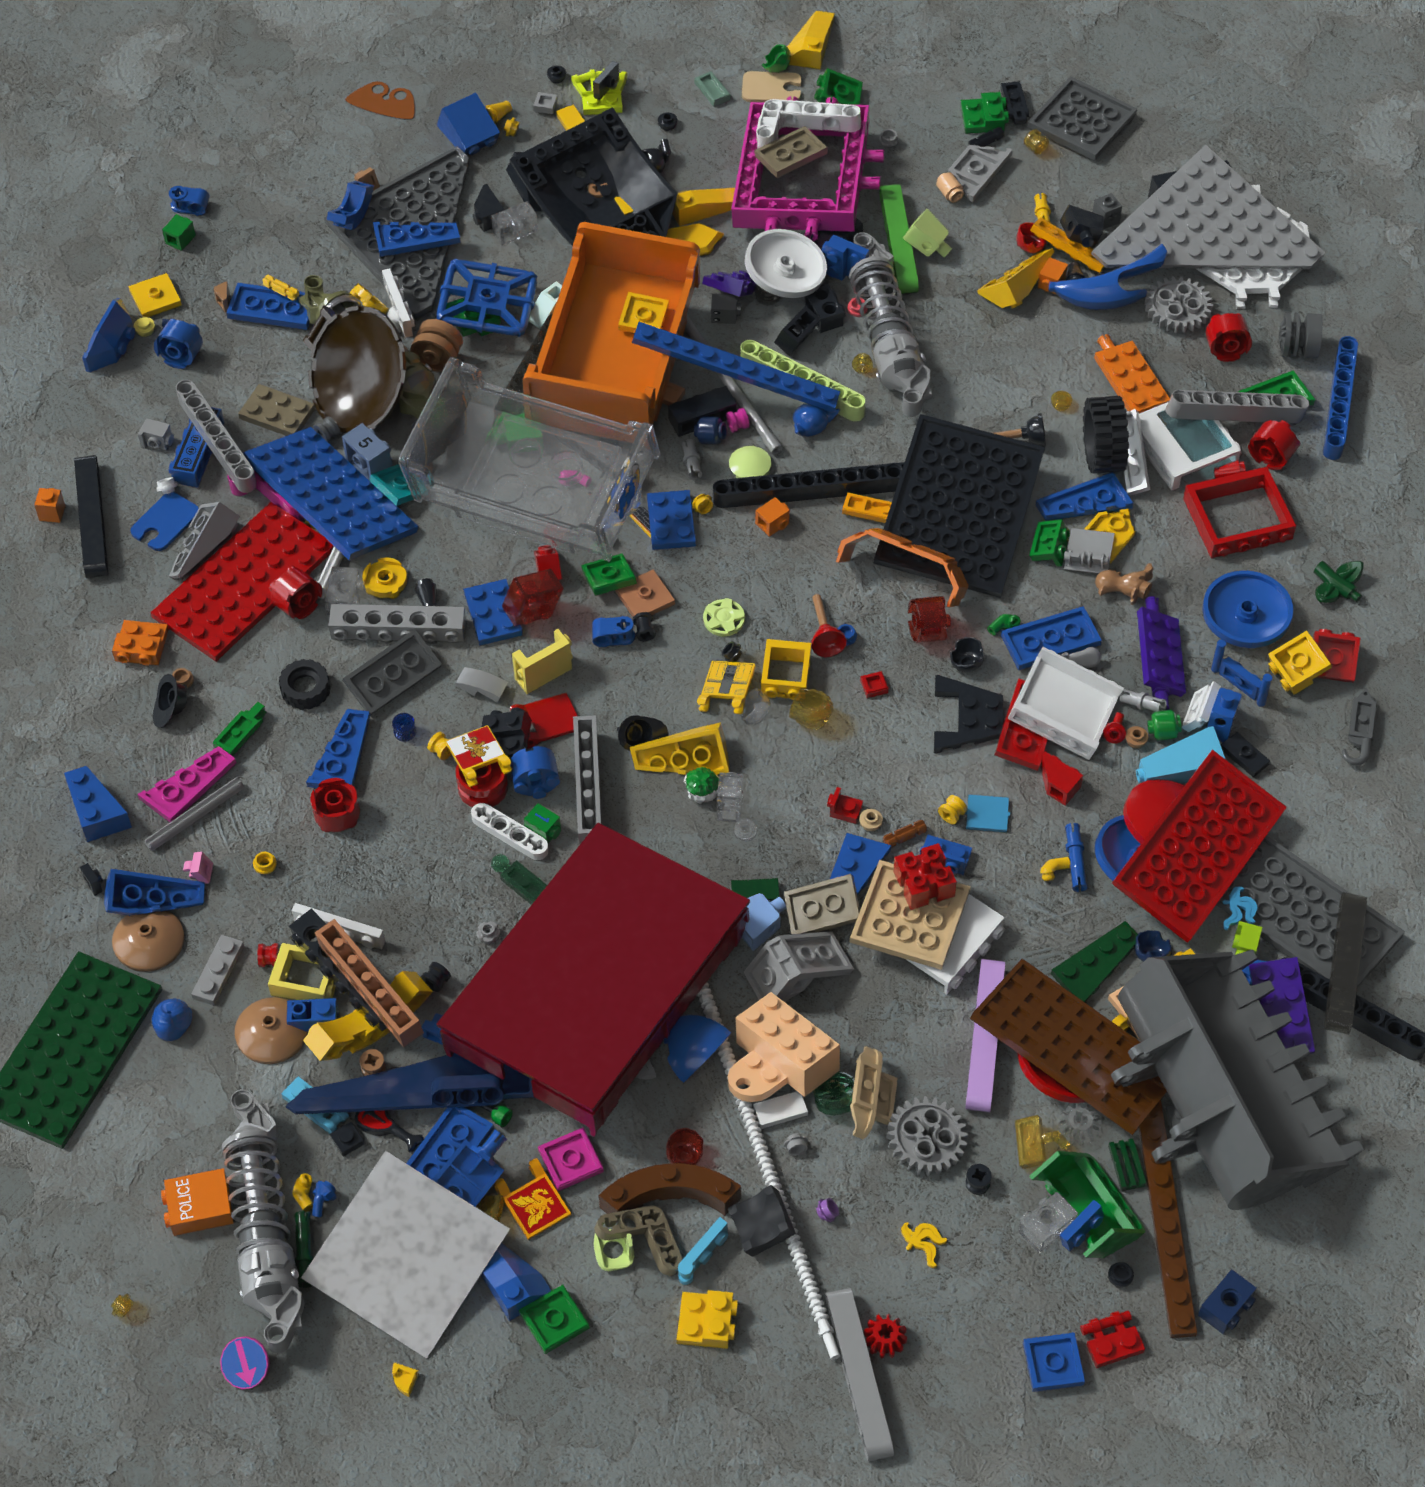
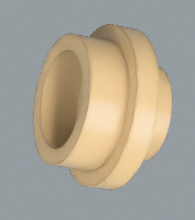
M867 809L860 814L859 822L866 831H875L882 825L883 817L879 811Z

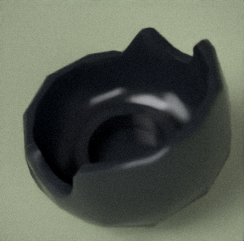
M973 637L957 640L954 650L950 651L953 667L961 672H973L979 668L984 661V651L981 642Z

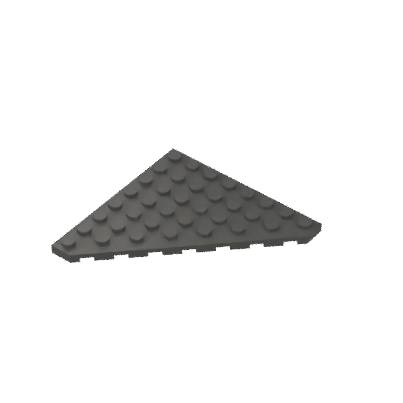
M458 146L374 190L368 209L362 221L355 229L350 230L335 226L333 221L327 220V216L324 217L325 224L383 285L382 270L390 268L392 275L397 276L399 282L398 289L403 291V302L407 301L415 320L433 310L449 245L380 257L373 222H380V225H390V222H399V225H411V222H419L421 225H429L430 222L454 223L469 165V157Z

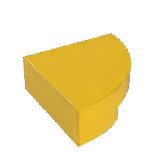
M394 1362L392 1368L394 1383L402 1394L410 1397L419 1371Z

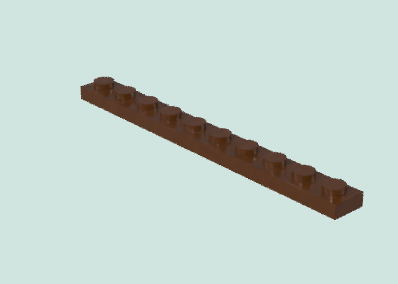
M1160 1101L1139 1127L1168 1327L1170 1338L1196 1337L1197 1329L1171 1162L1167 1161L1157 1164L1151 1154L1156 1148L1163 1145L1162 1142L1167 1140Z

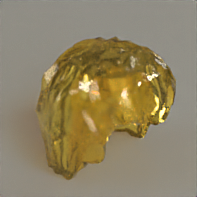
M801 688L790 707L789 717L795 719L803 727L819 729L826 724V721L832 715L833 702L824 692L816 689Z

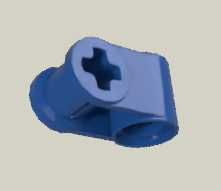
M174 186L169 190V197L172 199L171 209L176 213L203 215L206 211L210 195L201 188Z
M627 616L595 619L592 622L593 644L598 647L630 645L635 640L633 620Z

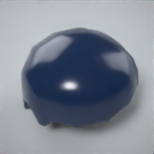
M1147 930L1140 932L1136 937L1135 952L1142 962L1149 957L1172 955L1170 940H1163L1159 931Z

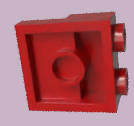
M1328 629L1315 631L1313 640L1332 666L1331 669L1317 676V678L1354 683L1361 637H1355V634L1349 632L1334 634L1332 633L1333 631Z

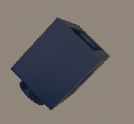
M1231 1269L1201 1305L1198 1316L1222 1334L1228 1328L1233 1330L1241 1320L1240 1313L1244 1309L1249 1311L1255 1303L1256 1298H1254L1257 1287ZM1230 1300L1235 1304V1306H1228L1224 1303V1301Z

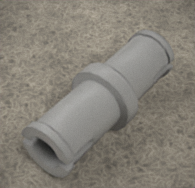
M687 439V447L685 441L682 442L684 451L683 461L687 466L689 478L697 480L698 477H702L699 464L701 458L696 451L695 441Z
M1123 689L1124 693L1120 694L1121 703L1137 706L1140 710L1148 709L1157 712L1166 709L1165 699L1149 696L1146 692L1137 693Z

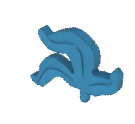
M1235 886L1229 895V900L1222 901L1223 904L1229 905L1232 915L1223 923L1225 930H1228L1229 926L1236 925L1242 920L1243 916L1239 908L1246 911L1245 920L1249 924H1255L1253 918L1257 911V904L1251 897H1240V892L1244 891L1243 887Z

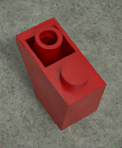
M551 545L539 546L538 550L534 551V557L540 583L562 579L559 555L556 548H551Z
M1046 751L1043 753L1041 771L1046 794L1066 806L1080 790L1083 775L1076 768L1063 763L1057 756L1051 755Z

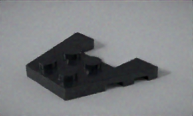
M935 675V697L958 698V732L934 731V753H940L943 749L951 747L953 749L961 748V745L974 742V744H979L1000 738L1003 728V695L941 675Z

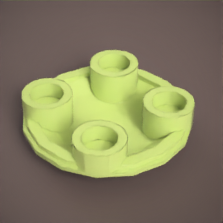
M744 446L731 454L729 468L736 475V478L769 475L771 458L762 448Z

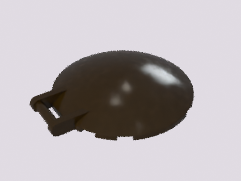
M323 306L320 310L321 314L310 333L305 335L303 343L312 351L310 355L313 358L312 369L308 370L309 388L313 389L315 408L323 420L327 416L331 417L337 423L340 432L348 433L361 423L368 429H375L392 413L404 386L406 357L401 336L393 322L377 309L366 306H352L345 308V311L336 314L331 308Z

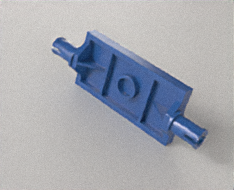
M494 1129L482 1147L478 1146V1148L464 1139L432 1180L476 1207L504 1171L493 1161V1156L503 1143L507 1141V1138L502 1135L495 1143L494 1141L500 1132Z

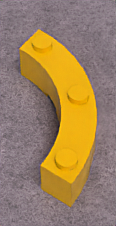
M402 971L394 977L393 982L390 984L413 1013L433 992L416 972ZM355 1009L344 1017L327 1022H317L309 1029L308 1035L303 1041L320 1061L338 1059L346 1051H350L352 1054L384 1037L390 1030L386 1028L384 1031H381L377 1026L372 1027L364 1018L366 1014L361 1009L359 1011Z

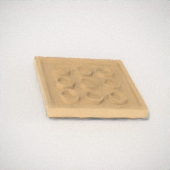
M879 860L850 936V943L942 970L971 886L957 883L955 897L939 902L934 897L929 899L928 905L910 910L904 897V886H899L893 872L894 864Z

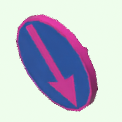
M249 1336L237 1337L230 1341L222 1351L220 1359L221 1371L225 1379L232 1386L240 1389L253 1388L260 1384L267 1376L269 1355L264 1345L257 1339Z

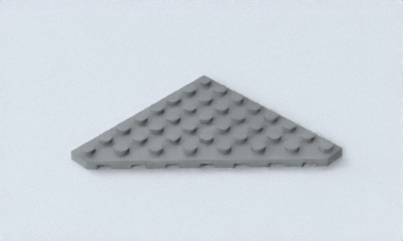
M1207 145L1201 148L1091 253L1104 267L1114 268L1115 266L1128 265L1163 244L1168 253L1164 264L1159 268L1185 267L1202 269V267H1214V269H1231V267H1243V269H1260L1261 267H1272V269H1311L1325 255V252Z

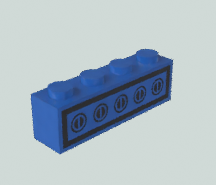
M211 407L224 425L222 409ZM189 419L188 428L183 431V440L176 448L175 459L170 462L169 474L178 484L198 487L212 451Z

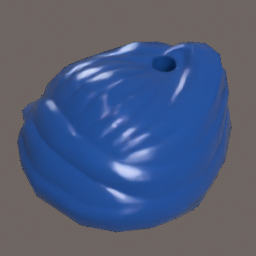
M176 998L167 999L159 1003L152 1015L153 1029L157 1036L165 1041L179 1039L187 1031L192 1021L191 1008L184 1001Z

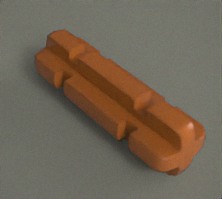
M923 820L913 822L914 825L909 824L894 831V834L884 835L883 842L891 845L892 848L896 846L897 842L900 844L916 837L915 834L921 835L925 833L927 826Z

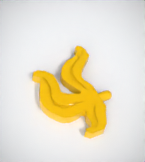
M904 1223L901 1227V1233L905 1241L909 1243L906 1249L909 1251L912 1247L925 1251L927 1265L931 1268H936L937 1265L934 1263L936 1248L934 1244L922 1240L929 1238L936 1245L946 1244L947 1238H941L940 1233L932 1224H919L915 1232L908 1228L909 1223Z

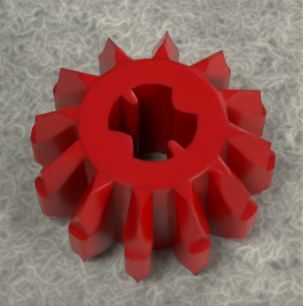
M890 1313L887 1314L886 1319H883L878 1314L876 1321L871 1319L868 1321L867 1326L869 1328H865L863 1334L866 1337V1345L871 1346V1354L880 1352L879 1356L882 1359L885 1353H888L893 1358L895 1351L899 1353L903 1351L902 1344L907 1343V1336L904 1335L907 1329L905 1326H900L901 1320L899 1318L892 1321ZM887 1334L886 1337L890 1336V1338H884V1335L882 1337L881 1335Z

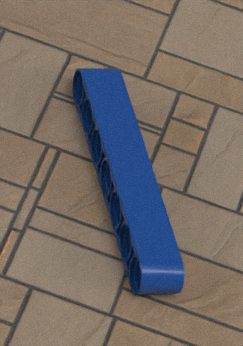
M1345 336L1340 339L1335 357L1323 446V455L1330 460H1337L1342 456L1346 442L1358 350V341L1351 336Z

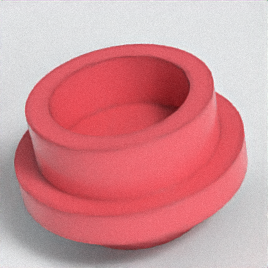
M853 298L848 303L847 310L850 315L861 317V306L857 304L856 298ZM860 298V301L864 303L865 300L863 298ZM864 307L863 310L865 314L867 313L868 308Z

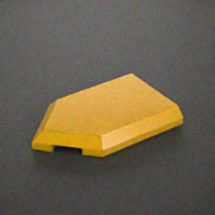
M701 223L670 228L666 237L696 243L700 248V256L711 253L715 244L723 238L724 233Z
M1122 509L1114 513H1108L1107 511L1098 512L1084 529L1115 533L1110 563L1114 561L1135 535L1129 509Z

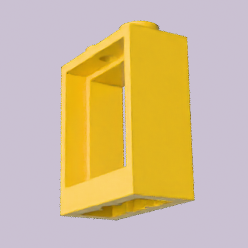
M766 640L761 679V696L806 700L811 643ZM770 660L803 662L801 682L768 679Z

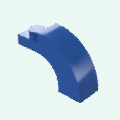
M359 181L349 182L341 205L335 210L328 211L327 220L333 221L335 226L350 230L355 229L362 221L368 209L374 185Z

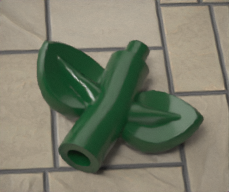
M1321 561L1314 569V574L1324 582L1315 590L1316 599L1322 603H1332L1342 595L1346 599L1352 598L1355 602H1358L1362 595L1357 592V587L1353 584L1360 579L1364 563L1362 561L1346 562L1341 564L1335 572L1326 562Z

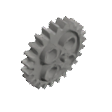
M1172 276L1171 281L1164 278L1163 283L1157 281L1156 286L1151 285L1150 291H1147L1144 304L1146 305L1145 311L1148 312L1147 317H1153L1152 323L1159 322V328L1167 326L1166 331L1174 328L1175 333H1177L1178 329L1185 333L1186 328H1189L1193 332L1194 326L1200 329L1201 324H1206L1207 318L1210 319L1213 307L1212 298L1209 297L1210 292H1204L1205 286L1198 287V281L1192 284L1191 278L1187 279V281H1183L1182 276L1179 280Z
M924 1096L922 1103L915 1097L912 1105L910 1102L905 1101L904 1108L898 1106L896 1114H892L890 1118L892 1122L888 1123L887 1129L889 1132L886 1138L891 1140L888 1148H896L892 1156H901L899 1164L909 1163L908 1171L913 1166L917 1167V1174H920L921 1170L925 1169L927 1176H930L932 1169L935 1170L937 1175H940L942 1167L944 1170L949 1171L951 1164L956 1166L958 1158H962L963 1150L967 1146L964 1140H966L968 1133L962 1132L966 1124H958L962 1116L952 1115L955 1108L945 1109V1101L941 1105H937V1098H934L932 1103H929L926 1096ZM930 1117L936 1123H929L925 1118ZM905 1129H912L915 1134H909ZM939 1138H946L949 1143H943ZM918 1149H925L929 1154L924 1155Z

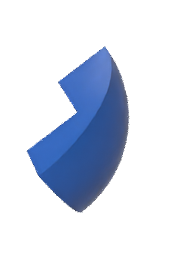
M698 1015L681 1016L670 1030L669 1037L664 1038V1044H668L670 1052L667 1059L677 1077L684 1083L718 1049L731 1032L723 1025L707 1017Z

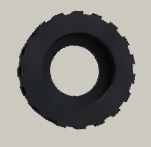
M301 659L300 661H293V663L288 664L282 670L281 676H279L282 698L292 708H299L300 710L313 709V707H318L322 702H325L326 697L330 694L328 672H326L324 666H321V663L314 660ZM301 677H312L316 681V685L311 691L297 692L294 689V682Z

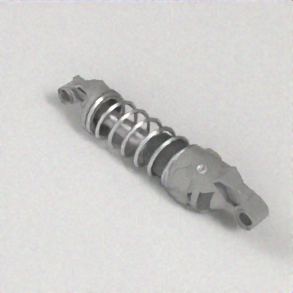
M861 232L855 235L854 243L869 249V257L862 259L852 267L849 279L853 292L857 294V304L861 306L860 315L864 317L863 324L868 329L867 337L872 341L870 346L878 370L876 376L887 389L898 390L904 393L902 412L906 416L915 417L920 414L925 399L932 398L929 387L930 369L924 365L925 356L923 353H920L919 344L913 335L912 325L909 323L908 313L905 311L906 307L902 300L901 291L898 288L897 279L894 277V256L885 250L884 244H879L870 234ZM892 287V294H886L885 289ZM860 296H870L864 303L860 301ZM892 298L897 300L895 306H890L889 304ZM869 301L872 302V305H866V304H867ZM864 307L874 308L867 315L864 313L863 310ZM895 310H898L901 312V314L899 315L893 312ZM875 312L876 317H871L870 315ZM868 319L874 320L872 326L868 325Z
M242 1089L234 1092L230 1101L235 1116L242 1122L234 1133L222 1143V1155L225 1159L224 1166L236 1171L227 1178L226 1183L232 1187L239 1188L229 1195V1200L234 1204L243 1205L235 1209L231 1214L235 1221L240 1222V1226L234 1230L233 1234L240 1240V1245L236 1249V1253L239 1254L237 1261L241 1285L240 1295L246 1306L263 1313L271 1319L264 1330V1337L268 1349L275 1354H281L289 1348L295 1331L303 1329L301 1314L303 1313L305 1303L302 1293L299 1291L297 1279L299 1273L296 1270L294 1252L287 1243L290 1239V1231L284 1224L287 1222L288 1214L281 1208L285 1203V1196L279 1191L283 1180L277 1174L280 1162L274 1156L277 1152V1139L279 1137L277 1126L270 1115L269 1104H260L249 1091ZM243 1103H248L244 1107H239V1105ZM272 1159L275 1163V1169L273 1171L264 1169L262 1165ZM229 1162L232 1163V1164H235V1165H242V1166H238V1167L231 1166V1165H229ZM243 1174L244 1183L237 1184L231 1182L233 1177ZM275 1176L278 1181L277 1187L265 1186V1182ZM246 1191L247 1201L234 1199L236 1194ZM276 1193L280 1197V1204L278 1206L268 1203L267 1200ZM248 1209L249 1213L244 1218L236 1216L238 1212ZM278 1211L283 1215L282 1222L280 1216L276 1213ZM275 1335H283L278 1341L271 1340Z

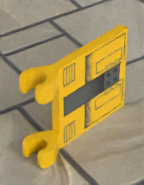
M712 661L702 693L697 699V704L700 705L699 711L707 712L709 710L710 698L733 699L732 707L734 708V714H743L745 699L756 667L755 663Z

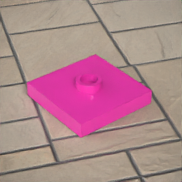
M584 1128L538 1146V1151L557 1191L604 1172L603 1166Z

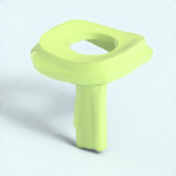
M630 1233L624 1238L614 1240H602L595 1234L594 1251L601 1269L614 1271L627 1268L633 1264L635 1256L632 1235ZM609 1242H618L623 1247V1253L618 1258H609L603 1252L604 1246Z

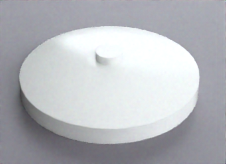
M773 229L758 234L749 243L745 254V267L751 279L765 291L780 297L799 298L812 294L823 283L827 271L826 259L821 249L808 237L791 230Z

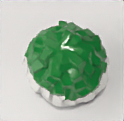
M698 767L693 771H689L683 781L689 793L688 797L699 804L713 801L717 797L721 786L719 776L714 771H711V769L705 767Z

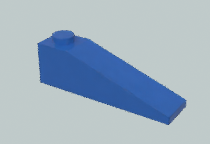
M111 869L105 885L104 905L107 913L129 916L199 906L204 903L205 882Z

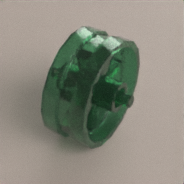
M838 1071L813 1090L815 1105L820 1112L834 1116L851 1111L850 1105L852 1104L855 1081L853 1076L846 1072Z

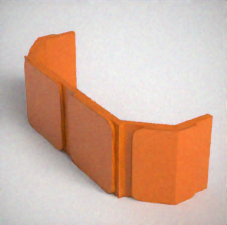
M880 528L868 529L841 540L838 548L839 554L836 559L838 563L850 561L856 543L873 536L943 564L953 586L947 607L959 606L961 599L966 594L968 584L961 568L957 567V561L953 557L922 545L912 544V541Z

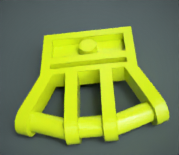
M593 69L579 76L577 74L571 76L573 85L582 97L584 115L600 114L612 107L616 113H623L621 93L627 81V72H619V81L616 88L610 89L601 100L594 98L593 81L602 71H595ZM590 80L591 91H586L581 83Z

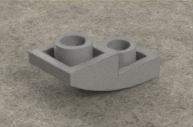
M464 667L455 686L473 696L478 691L498 702L508 682L490 673Z

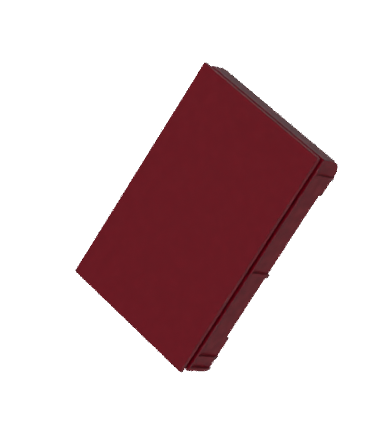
M597 823L437 1022V1027L441 1028L440 1034L447 1056L452 1057L456 1053L503 1080L505 1078L503 1063L532 1079L531 1085L535 1098L588 1126L590 1135L595 1137L602 1124H605L608 1116L617 1106L620 1097L664 1038L669 1037L670 1030L720 963L725 961L732 950L739 944L746 922L748 923L750 920L749 908L747 907L750 899Z

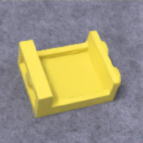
M559 629L554 631L555 643L526 658L520 649L512 653L515 680L526 694L572 669L571 659H573L570 650L572 643L570 638L566 634L563 635Z

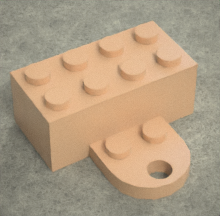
M772 992L735 1017L736 1043L749 1054L736 1062L729 1070L728 1086L734 1097L747 1102L762 1101L786 1084H789L805 1097L840 1071V1044ZM742 1084H746L749 1086L746 1089L738 1088V1086Z

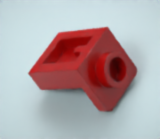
M836 787L835 793H830L827 807H830V817L856 824L863 807V800L841 795V788Z

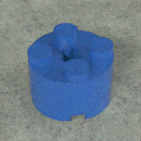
M170 319L154 342L155 353L158 357L161 355L165 359L164 363L178 369L185 368L193 362L202 348L203 340L199 333V327L195 324Z
M542 746L533 747L534 750L527 752L526 748L519 750L510 759L515 792L533 796L535 799L544 798L546 793L560 784L553 751Z

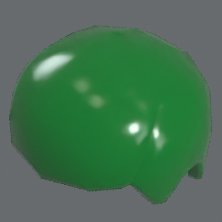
M777 44L768 55H765L767 64L763 63L762 66L771 73L783 72L787 69L791 60L789 48L784 44Z

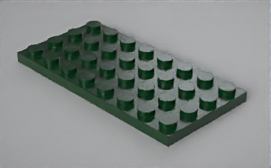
M78 951L0 1071V1122L64 1149L163 990L162 986Z

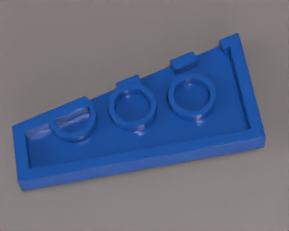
M846 833L830 879L852 874L858 895L862 888L864 889L867 885L869 878L877 868L879 860H883L891 851V845Z

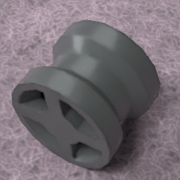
M329 416L324 418L322 423H317L313 427L327 442L330 441L332 436L340 434L337 423Z

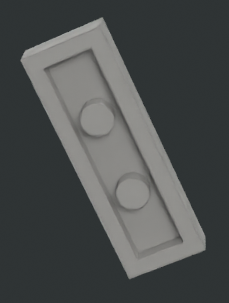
M224 935L220 936L191 993L193 999L215 1006L244 948L243 941Z

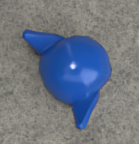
M807 403L800 405L793 414L795 433L803 437L821 433L827 424L840 412V409L835 408L834 412H830Z

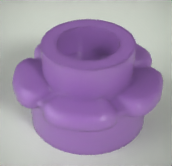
M831 1198L818 1201L819 1204L816 1211L819 1218L827 1222L834 1221L835 1217L839 1215V1209L835 1201Z

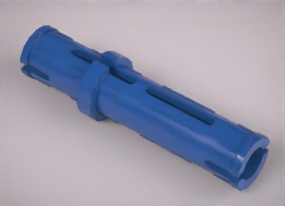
M1070 823L1065 826L1068 842L1066 844V851L1069 853L1072 889L1079 892L1078 883H1080L1082 892L1088 888L1082 852L1084 850V843L1081 841L1080 825L1073 823L1074 832H1072Z

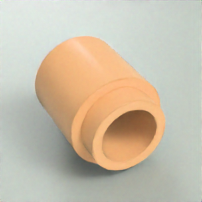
M943 173L938 177L936 186L948 201L954 203L963 197V187L952 173Z

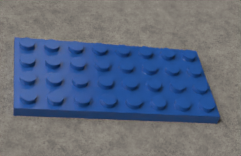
M312 427L243 452L253 470L348 560L417 533L418 525Z

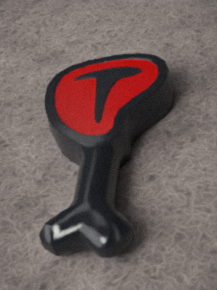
M388 1110L360 1111L355 1114V1124L360 1130L376 1136L393 1134L406 1142L408 1152H413L416 1146L420 1145L424 1140L423 1135H413L399 1127L389 1116Z

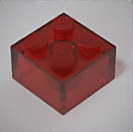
M552 569L515 577L509 587L502 608L514 626L526 625L540 619L545 620L553 615L564 588Z

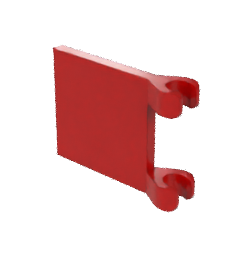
M567 692L525 705L515 704L510 707V711L512 708L525 710L532 719L535 732H530L527 749L534 747L542 741L574 732L573 717H576L577 713Z

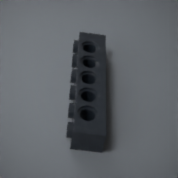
M311 908L289 925L292 932L291 940L298 948L302 946L306 950L305 955L312 963L317 962L321 966L319 969L327 979L332 978L336 982L334 985L342 995L346 993L351 998L349 1002L357 1011L361 1009L366 1014L364 1018L372 1027L377 1026L381 1031H384L387 1028L343 973H340L341 971L329 957H325L327 954L320 947L318 940L311 942L313 938H316L315 932L326 925Z

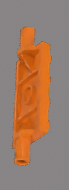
M1105 334L1106 339L1103 335L1098 338L1097 343L1103 350L1096 352L1094 359L1116 394L1122 397L1127 411L1136 409L1139 413L1169 402V396L1133 340L1115 346L1108 334ZM1158 414L1160 420L1163 422L1165 426H1167L1166 423L1162 420L1161 416Z

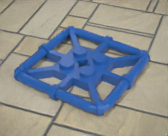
M453 259L447 268L444 284L440 288L441 296L436 319L445 321L453 326L475 329L480 333L487 331L520 337L524 335L527 329L530 313L534 308L535 303L533 299L537 286V275L533 271L529 272L497 266V263H492L491 265ZM468 269L488 272L489 277L474 276ZM455 272H458L468 282L467 288L452 285ZM496 274L517 277L508 282L494 279ZM528 283L526 297L509 295L511 290ZM449 296L465 297L463 302L446 309ZM507 304L523 308L520 323L506 309ZM466 310L480 313L478 321L454 318L453 316ZM486 314L501 316L511 327L484 323Z

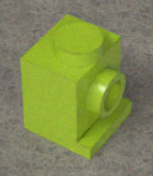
M1239 921L1232 948L1236 949L1235 955L1253 950L1256 954L1262 927Z

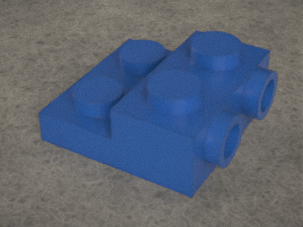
M833 235L822 246V252L825 253L827 263L826 274L841 281L846 276L849 277L850 270L857 262L869 257V249L836 235Z

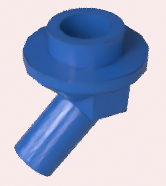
M318 1181L316 1183V1188L313 1191L315 1197L312 1216L322 1217L324 1201H334L337 1198L335 1187L328 1181Z

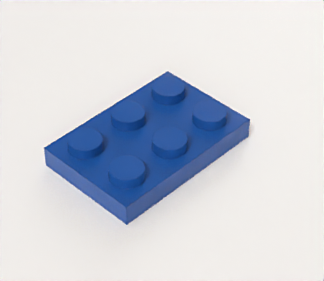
M690 490L647 493L652 550L696 547Z
M506 579L463 589L479 646L523 636Z

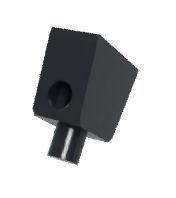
M1072 205L1067 206L1060 219L1068 239L1080 243L1084 247H1095L1103 233L1104 217L1102 215Z

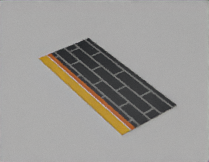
M639 506L627 513L651 538L648 511L644 507Z

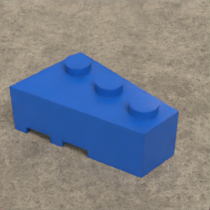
M87 766L64 773L87 842L132 828L127 812Z

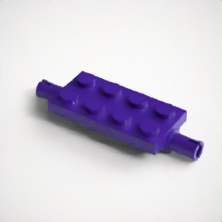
M1151 596L1145 599L1146 608L1141 607L1137 611L1144 685L1151 687L1153 697L1166 700L1165 710H1170L1168 696L1176 695L1181 697L1186 693L1179 619L1160 613L1159 598L1157 597L1155 602V596Z

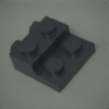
M512 708L511 712L506 713L494 710L491 711L490 715L483 716L481 727L489 726L509 759L519 750L526 748L527 751L532 719L525 710Z

